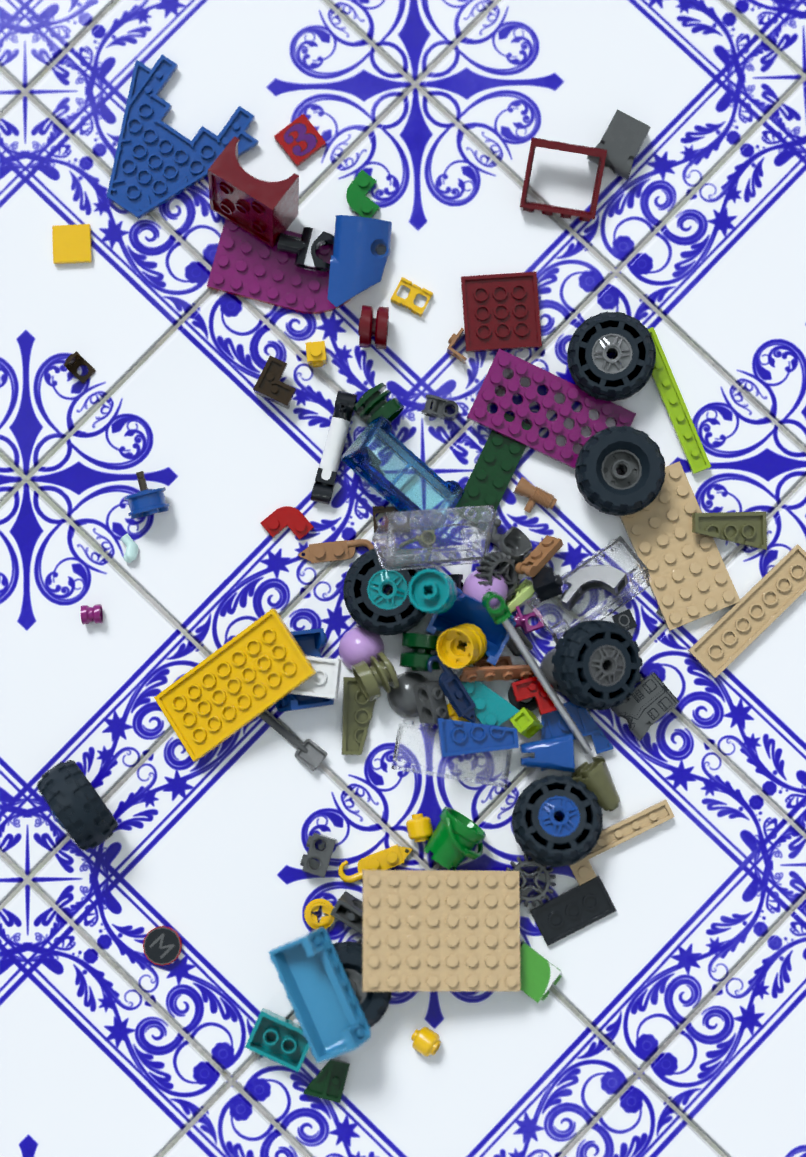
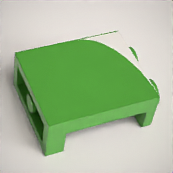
M522 941L520 944V990L538 1003L540 1000L544 1001L550 993L548 989L552 984L556 985L562 977L560 975L562 971L531 948L526 942Z

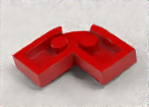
M290 506L276 509L260 523L272 538L287 526L299 540L314 529L312 524L298 509Z
M530 677L511 683L516 702L535 697L540 715L557 711L537 677Z

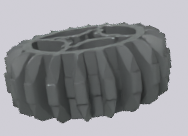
M503 552L488 553V555L483 556L482 560H479L480 566L475 568L480 573L474 576L486 578L487 581L478 582L480 585L490 584L492 586V575L499 580L502 579L498 575H502L506 580L505 584L508 585V598H506V601L511 600L512 595L516 594L515 589L519 588L517 582L520 581L518 579L519 573L515 571V559H511V555H506Z
M524 854V861L519 856L516 857L519 863L515 864V862L511 861L510 863L514 868L506 867V871H519L522 877V883L519 885L520 904L522 900H525L524 906L528 907V903L531 901L532 907H535V900H538L540 905H542V897L546 900L549 899L548 895H546L547 891L551 894L554 892L549 888V886H556L555 882H550V879H555L556 875H549L554 869L552 867L546 869L548 865H541L532 858L528 860L526 854ZM529 864L538 866L531 873L525 872L521 867ZM542 872L545 874L543 889L537 883V879ZM523 873L529 877H531V875L534 876L533 881L537 887H535L533 884L526 885L525 883L527 882V880L525 879ZM528 888H533L538 892L534 896H524L521 893Z

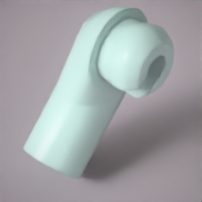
M127 533L120 540L126 546L123 558L127 563H131L137 558L138 545Z

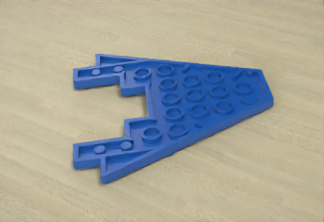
M163 54L152 69L138 60L135 61L107 192L108 199L138 219L208 176V169L234 136L239 139L238 157L259 144L258 140L246 133L255 116L241 106H238L218 136L202 126L191 141L164 123L163 120L171 110L172 105L158 95L174 74L178 65Z

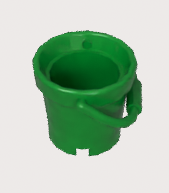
M444 807L440 814L441 820L423 850L426 854L429 851L433 852L432 859L449 870L452 867L453 871H455L465 857L476 859L482 855V841L485 839L486 834L477 824L452 808ZM476 844H478V852L472 851Z

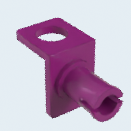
M516 606L517 614L514 616L516 621L515 628L521 627L524 633L527 634L545 627L539 610L522 615L519 606ZM536 617L539 622L537 625L531 626L528 624V620Z

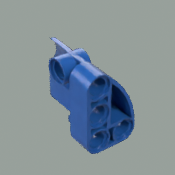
M336 215L327 297L336 308L364 290L381 282L387 258L391 252L392 222L367 217ZM385 246V254L378 255L377 248Z

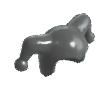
M496 518L488 533V540L498 547L499 552L511 555V559H515V564L523 562L525 560L524 556L532 549L531 541L515 526L511 527L504 534H498L497 528L501 525V520Z

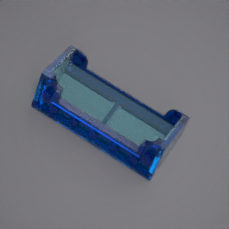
M380 416L372 420L340 459L421 531L435 529L444 525L465 490L454 480L444 481L391 433L392 425L388 419Z

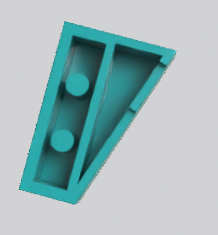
M480 681L462 682L476 705L474 708L475 716L481 724L500 726L520 711Z

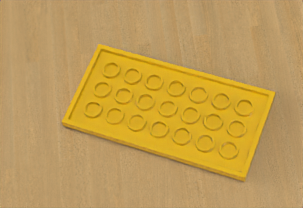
M272 608L155 696L154 699L193 762H197L315 675L316 671L277 610Z

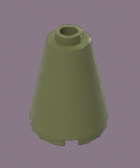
M602 756L592 758L594 762L588 764L586 761L572 773L573 777L571 778L576 782L580 780L587 785L585 788L595 794L599 806L604 811H613L619 806L620 798L605 759Z

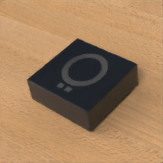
M630 609L611 617L614 623L619 624V627L627 631L637 627Z

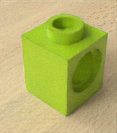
M525 707L510 719L514 727L517 728V731L528 739L544 727L535 714Z

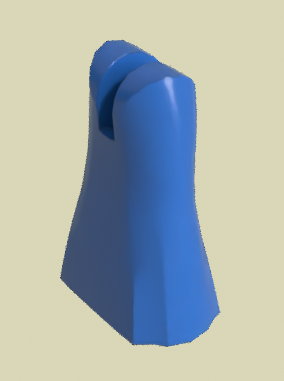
M573 733L520 745L521 753H535V757L521 758V766L575 772Z

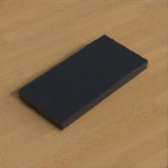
M598 875L586 883L578 885L529 911L547 946L617 910Z

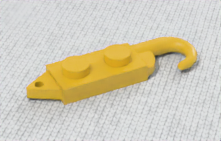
M396 844L361 858L357 864L358 873L350 876L345 875L343 871L345 865L348 864V861H344L338 869L339 877L344 882L354 883L363 879V870L390 869L404 863L412 848L401 847Z

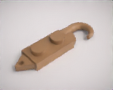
M367 539L343 540L309 544V547L299 553L298 556L310 561L311 564L352 559L355 554V547L365 546L369 550L375 548Z

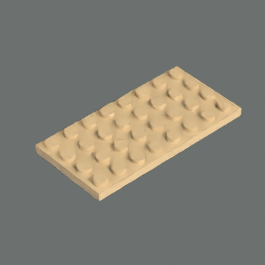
M680 461L665 467L666 475L661 491L647 507L634 514L620 516L669 631L740 602L713 537L692 532V513H702Z

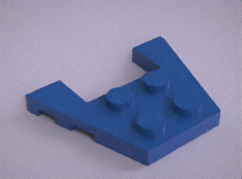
M571 702L563 703L584 737L591 735L596 754L614 749L585 708L574 705ZM558 710L541 715V724L544 726L541 728V740L572 733Z

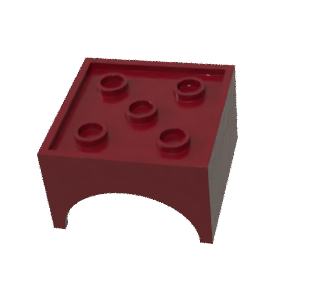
M234 136L208 169L210 209L269 246L274 247L279 240L280 234H284L298 216L299 175L294 173L289 178L277 182L263 181L251 176L239 164V139Z

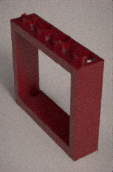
M531 137L520 207H523V211L534 213V209L541 210V214L550 216L553 213H559L560 217L571 219V216L579 217L580 221L590 222V219H595L607 150ZM536 147L599 157L589 211L526 201Z

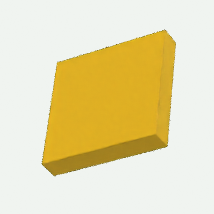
M90 224L52 226L54 264L92 263Z

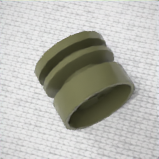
M382 651L376 653L378 661L374 656H370V667L364 660L351 666L354 677L369 702L381 697L380 687L387 693L391 692L390 685L393 689L399 688L396 671Z

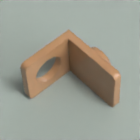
M461 328L457 335L454 333L448 341L450 345L447 348V352L465 364L467 358L453 349L464 333V329Z

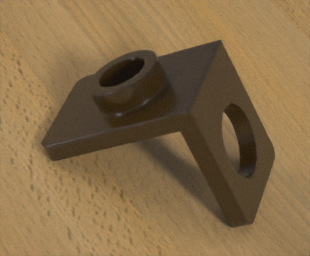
M77 351L71 354L64 363V366L82 383H85L96 372ZM84 365L88 368V373L85 376H80L78 368Z

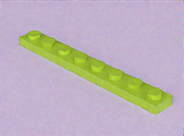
M651 327L648 331L651 334L656 350V362L652 378L691 472L696 474L711 468V465L654 327Z

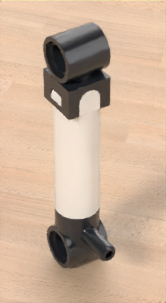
M340 390L337 393L321 462L312 489V501L330 504L348 429L354 412L353 407L357 401L356 394Z

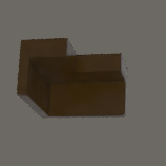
M270 355L253 390L255 394L289 409L296 389L280 381L288 364Z

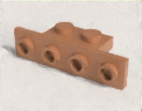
M500 656L496 665L487 662L488 657H483L473 663V667L464 668L459 679L461 682L523 680L532 677L534 673L529 665H512L510 656Z

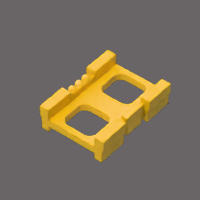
M402 277L390 302L398 306L402 304V307L408 308L412 313L422 317L428 302L433 296V292L425 288L421 289V287L412 284L411 281ZM400 286L410 289L406 299L397 296ZM418 294L427 298L423 307H418L413 303Z

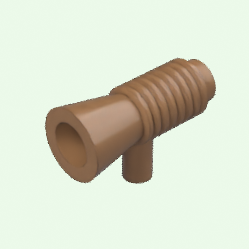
M521 477L513 492L514 494L530 498L524 508L529 513H531L536 503L544 508L546 507V509H553L557 501L554 495L549 492L547 493V491L537 486L535 487L524 477Z

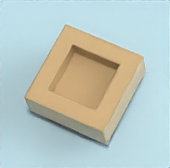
M588 860L570 868L579 886L597 877Z

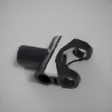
M310 227L303 228L301 238L281 233L277 250L297 254L294 263L297 267L311 271L327 272L330 271V264L319 259L316 256V251L320 246L334 245V235Z

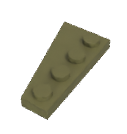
M766 512L692 513L693 533L767 550Z
M343 677L341 755H362L376 699L369 702L365 698L355 677Z

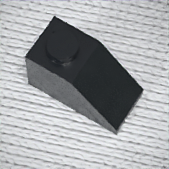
M544 566L536 576L531 577L534 591L541 602L562 594V578L560 574L556 575L553 568Z

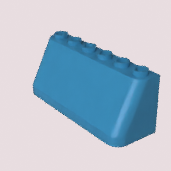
M321 927L268 952L270 960L278 973V978L286 991L287 999L294 1009L295 1017L301 1025L303 1035L307 1039L311 1053L317 1063L357 1049L371 1037L368 1022L330 936L324 928Z

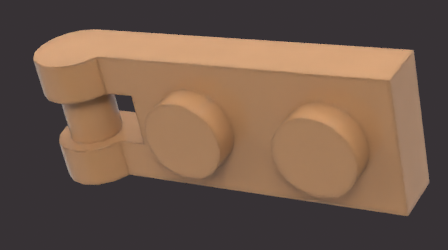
M547 535L523 562L516 564V573L526 574L529 577L536 576L564 545L562 540Z

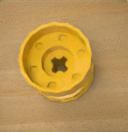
M465 623L441 633L437 640L436 650L443 664L449 668L459 669L483 658L487 650V640L479 627L474 624Z

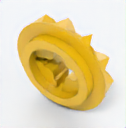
M323 898L312 900L305 908V921L313 929L328 928L335 919L334 916L330 915L334 908L330 901ZM320 906H322V912L328 914V916H322L320 922H318L317 915L311 912H317Z

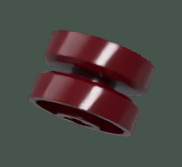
M362 305L358 335H360L359 347L369 348L372 343V336H375V347L377 349H386L389 307L379 306L377 316L373 318V307Z

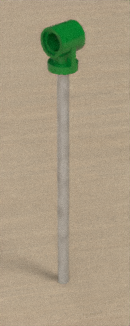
M494 591L485 593L482 598L483 607L487 610L495 624H503L585 754L592 751L591 747L508 618L511 617L512 613L504 599ZM497 598V604L494 607H490V601Z

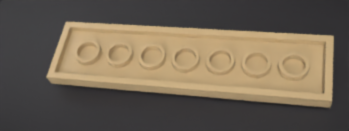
M798 544L795 545L740 599V602L736 603L688 650L714 678L725 670L806 590V552Z

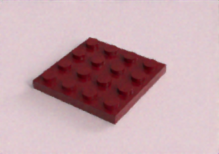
M536 271L461 276L466 353L542 347Z

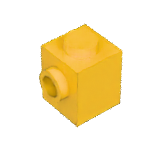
M325 341L306 343L308 366L322 367L324 364H327Z

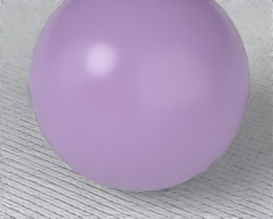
M477 570L473 571L465 579L462 593L482 602L483 595L489 591L498 593L504 601L508 598V585L505 584L506 580L502 575H498L502 580L492 575V586L490 584L480 585L478 583L479 581L487 580L486 578L474 576L480 573ZM497 598L490 601V607H494L497 604Z
M361 626L348 630L342 636L339 643L340 659L350 670H352V665L362 660L370 667V656H374L378 661L376 653L380 651L384 653V643L381 636L369 632Z

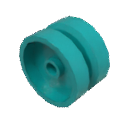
M424 569L412 577L408 587V595L411 603L419 610L430 614H441L453 606L457 597V588L449 575L436 569Z

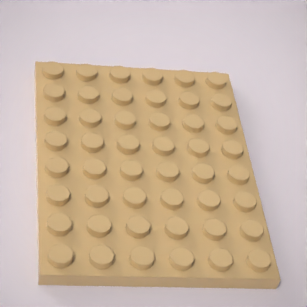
M363 870L362 991H520L519 871Z

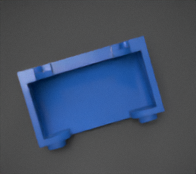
M456 587L457 597L453 606L444 613L433 614L425 631L434 635L436 631H442L443 633L445 630L461 624H474L486 636L487 650L485 654L488 656L487 662L496 665L510 635L502 623H494L487 610L483 607L482 602L462 593V590ZM511 615V617L508 619L515 628V617Z
M323 628L291 632L305 656L321 657L320 648H323L327 642ZM289 693L275 704L279 712L334 705V699Z

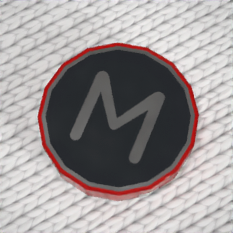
M155 927L144 938V954L153 964L168 965L175 961L181 953V937L171 927Z

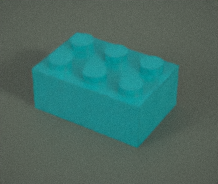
M262 1008L245 1048L299 1072L310 1046L303 1035L300 1024Z

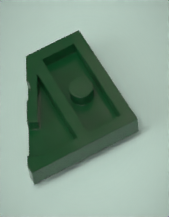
M331 1058L305 1088L304 1094L340 1103L350 1063Z

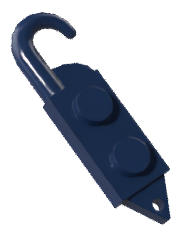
M438 655L431 656L427 662V668L432 673V663L438 662L444 672L439 677V686L458 717L462 716L471 723L476 722L474 710L476 705L457 674H454L451 668L443 664Z

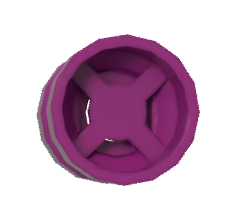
M101 604L94 605L93 607L88 605L81 606L80 613L83 625L93 621L96 624L103 622Z

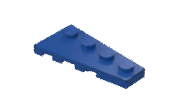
M437 718L441 757L519 748L517 728Z

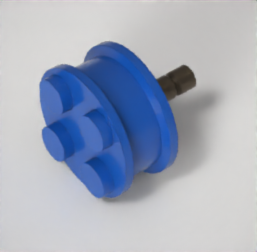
M137 472L136 476L140 491L124 497L129 503L131 512L128 515L131 516V519L169 511L168 507L170 504L166 503L164 496L166 488L148 489L144 472Z

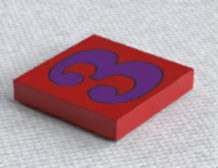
M304 114L274 135V139L297 167L327 144Z

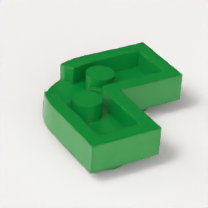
M363 170L358 173L348 186L346 199L349 208L358 216L373 218L380 209V206L369 199L367 194L377 181Z

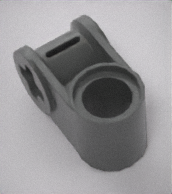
M426 394L425 408L421 412L423 415L449 421L455 420L458 417L459 408L456 402ZM449 406L454 407L456 410L452 415L445 413V409Z

